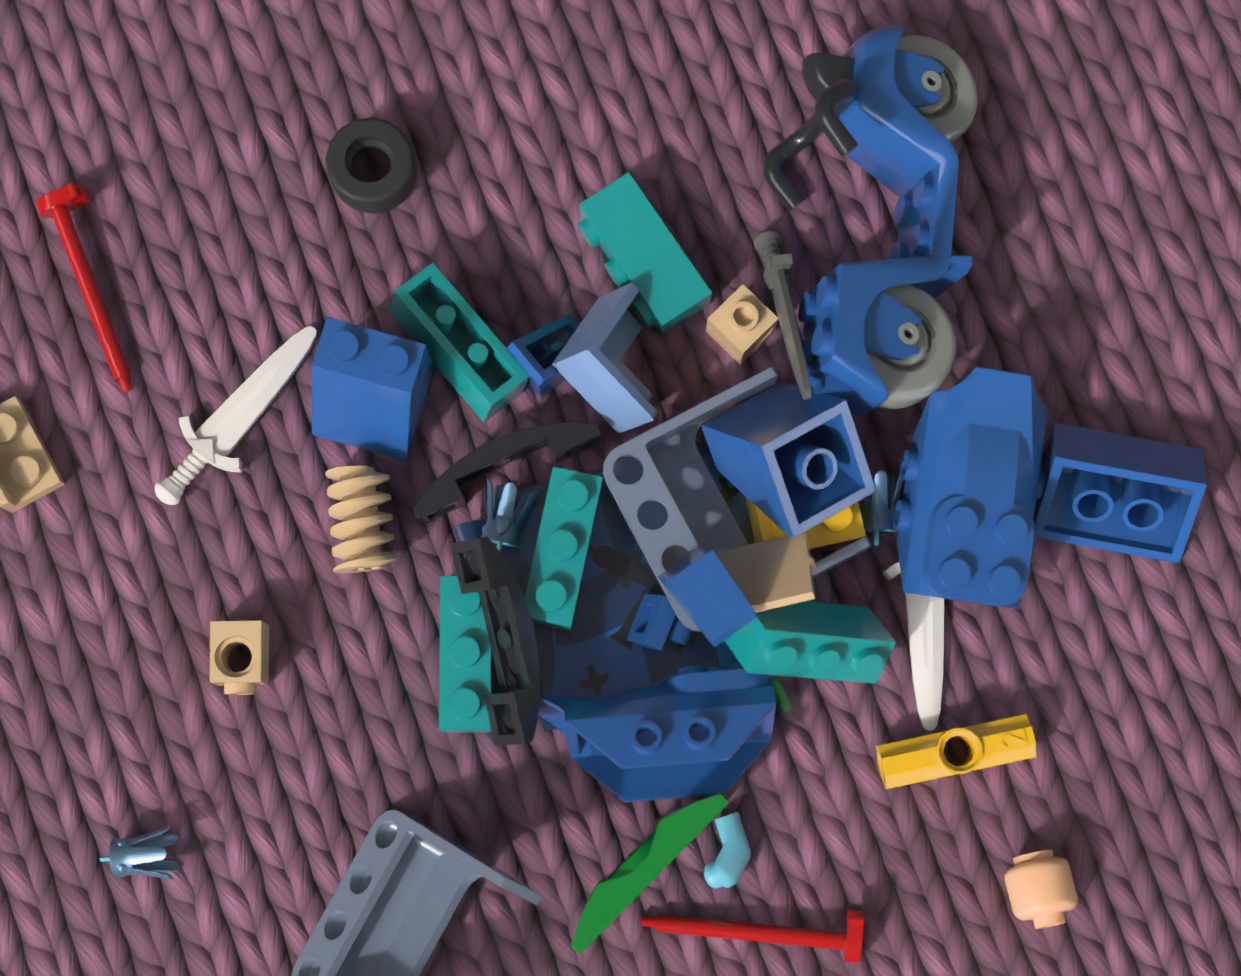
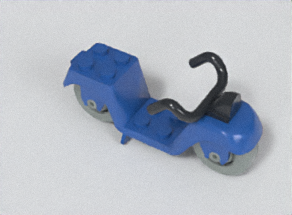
M903 24L883 25L864 33L846 51L844 56L827 53H811L807 55L802 61V76L808 92L816 101L815 113L793 134L772 148L766 155L763 164L764 177L768 185L788 212L792 211L804 202V199L785 175L782 166L824 132L841 157L847 155L899 197L893 215L894 224L898 225L897 242L891 250L890 258L888 260L840 263L827 276H823L814 288L803 295L799 306L798 318L800 322L804 323L802 342L806 355L811 390H814V394L825 393L847 400L850 413L853 416H865L876 407L900 409L912 406L936 391L946 381L953 369L956 358V336L947 313L934 298L940 296L964 277L973 265L972 256H951L959 170L958 155L952 144L968 129L975 116L978 97L976 83L968 65L955 50L945 43L927 36L908 35L901 37Z

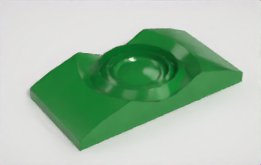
M717 794L693 802L661 818L657 822L655 830L607 879L598 881L578 921L571 947L581 955L729 802L721 794Z

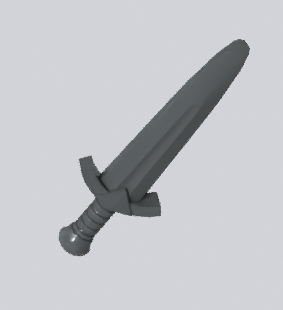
M764 230L755 237L754 248L762 256L765 268L763 282L764 291H766V306L775 315H778L788 357L803 400L811 399V387L806 355L789 290L790 267L793 264L792 254H781L780 250L783 239L777 231Z

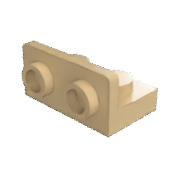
M16 396L0 404V507L14 513L65 485L24 405Z

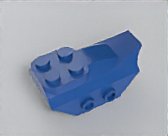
M975 367L968 377L956 386L946 391L936 390L929 395L911 440L910 450H905L901 459L900 478L905 480L903 500L897 501L893 514V528L898 530L897 547L903 593L1021 610L1022 596L1028 583L1032 549L1036 544L1038 536V524L1033 520L1036 500L1038 501L1041 498L1045 486V475L1043 471H1040L1049 410L1041 404L1033 376Z
M739 662L730 665L728 670L707 671L705 667L701 666L684 667L676 672L677 676L671 678L666 684L631 689L607 698H571L540 695L539 709L541 718L555 726L568 741L570 758L626 803L727 794L771 742L776 698L771 675L747 673Z

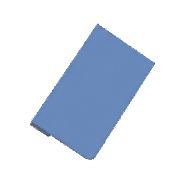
M633 282L598 297L552 364L618 434L653 421L658 413L649 403L653 394L620 361L642 329V325L627 311V308L639 292V289Z

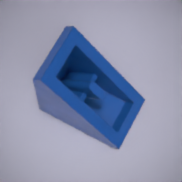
M570 313L513 341L507 347L508 351L530 376L527 382L541 399L566 380L552 364L579 326Z
M699 547L658 576L663 586L713 647H716L757 618L754 609L712 549Z

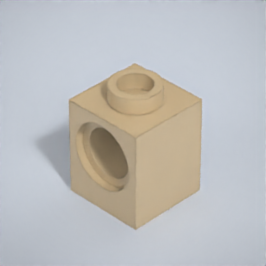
M742 284L708 317L706 332L741 365L775 332L779 318Z
M210 621V683L224 686V694L252 695L255 694V685H269V625L263 621ZM239 645H247L252 655L250 665L241 672H233L228 664L230 652Z

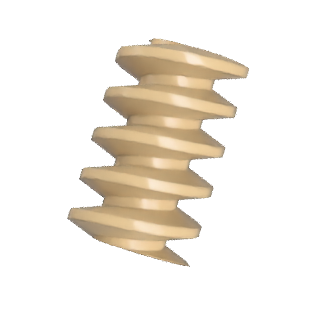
M344 466L327 470L325 472L327 478L339 481L327 488V495L329 498L341 501L332 505L328 509L330 517L343 521L330 528L332 537L344 540V542L332 548L333 557L347 560L337 565L333 572L340 574L368 572L381 569L383 565L396 560V554L381 549V545L395 539V534L380 531L379 526L393 520V514L378 511V505L392 500L391 494L376 491V486L389 481L390 475L377 472L374 467Z

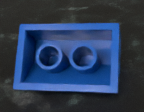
M1054 422L1041 465V471L1045 475L1044 491L1038 501L1036 500L1033 520L1038 524L1037 538L1180 563L1207 487L1203 449Z

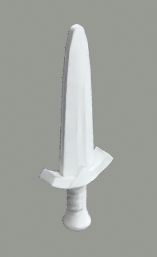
M305 327L269 356L196 432L193 427V421L189 416L179 418L182 433L193 450L187 456L188 458L184 459L182 464L177 467L178 469L173 471L172 476L170 475L168 478L166 477L164 480L156 483L155 493L163 503L168 505L178 504L185 486L190 484V481L195 478V475L199 474L200 469H203L205 464L209 463L225 471L242 472L243 462L240 458H230L227 456L266 410L305 359L317 338V331L314 327Z
M899 561L882 572L888 580L901 573ZM905 593L912 679L917 711L924 730L932 731L937 727L941 711L944 659V598Z

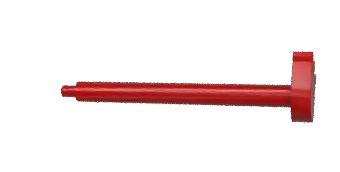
M74 182L41 196L35 203L42 218L53 217L113 378L115 381H119L123 393H127L133 390L128 378L131 376V373L70 215L71 211L89 205L91 201L83 185L75 186Z
M847 909L846 932L657 914V917L641 916V926L655 927L656 932L844 950V962L860 964L864 911Z

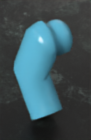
M738 812L714 819L723 847L716 860L707 863L704 868V878L712 888H721L723 886L730 888L740 880L751 857L750 846Z

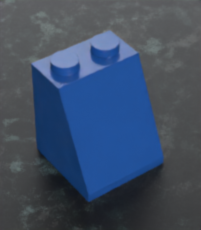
M327 317L312 363V435L408 462L436 371L427 345Z
M781 381L701 424L716 469L792 538L876 492L848 403L845 399L825 393L814 394V390H811V399L803 400L798 385Z

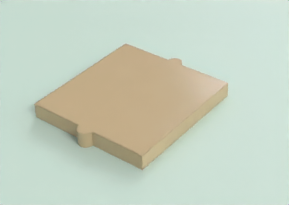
M806 532L794 538L787 535L718 552L719 560L755 613L815 599L812 571L816 569L814 559L810 557Z

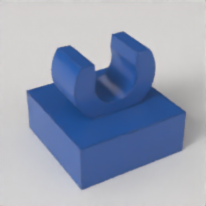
M644 594L626 641L642 648L662 651L665 641L672 644L677 642L686 646L692 630L685 627L680 620L675 619L676 614L666 596Z

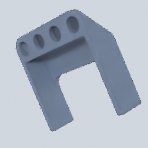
M774 366L617 446L607 455L604 461L603 476L612 496L677 618L685 627L692 631L701 632L663 586L658 576L699 547L712 549L719 558L718 552L748 545L698 452L696 433L701 424L774 386L778 378V373ZM867 536L816 562V569L812 571V578L814 579L865 552L871 546Z
M396 810L386 811L377 818L298 957L292 971V976H420L464 893L471 883L478 878L485 877L501 888L535 905L539 904L542 895L470 850Z

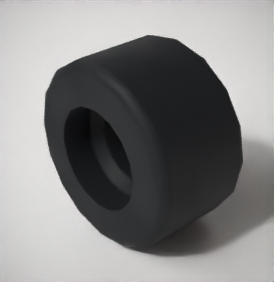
M373 117L353 120L340 128L329 142L325 159L328 177L340 199L356 211L370 214L390 211L402 204L414 189L418 171L412 145L404 132L388 120ZM374 149L386 153L391 162L390 171L386 177L370 183L363 182L356 177L353 171V164L358 155Z

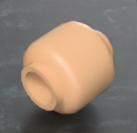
M1043 850L1013 858L1014 866L1006 871L1005 882L1015 917L1023 921L1033 920L1035 929L1066 923L1064 913L1073 910L1078 904V896L1068 861L1061 857H1054L1053 850Z

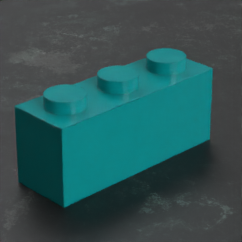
M629 172L579 204L580 218L582 220L577 223L579 231L591 248H595L598 245L601 247L609 261L604 263L605 268L619 288L633 282L639 289L635 296L637 301L632 303V307L647 329L654 325L662 336L710 305L711 290Z
M431 263L394 291L389 309L391 315L414 341L427 345L434 365L483 423L522 394L530 377L434 263Z
M553 467L524 597L533 625L569 633L571 631L603 477Z
M440 576L439 731L443 733H492L484 695L494 693V660L479 592L461 594L457 576Z
M803 601L757 612V618L724 640L747 673L877 684L896 643L869 607Z

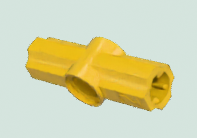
M1027 714L953 728L876 746L878 766L885 789L965 774L970 771L1037 757L1036 740ZM951 737L961 739L968 748L967 759L960 766L950 764L944 755L945 743Z

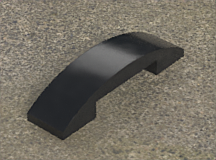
M558 423L526 428L492 440L458 460L440 475L414 507L415 516L422 526L466 505L459 486L549 446L556 463H559L600 444L601 433L597 425Z
M488 537L452 543L450 545L461 594L479 592L500 691L484 695L494 744L499 746L532 742L540 707V662L536 635L522 590L507 561Z

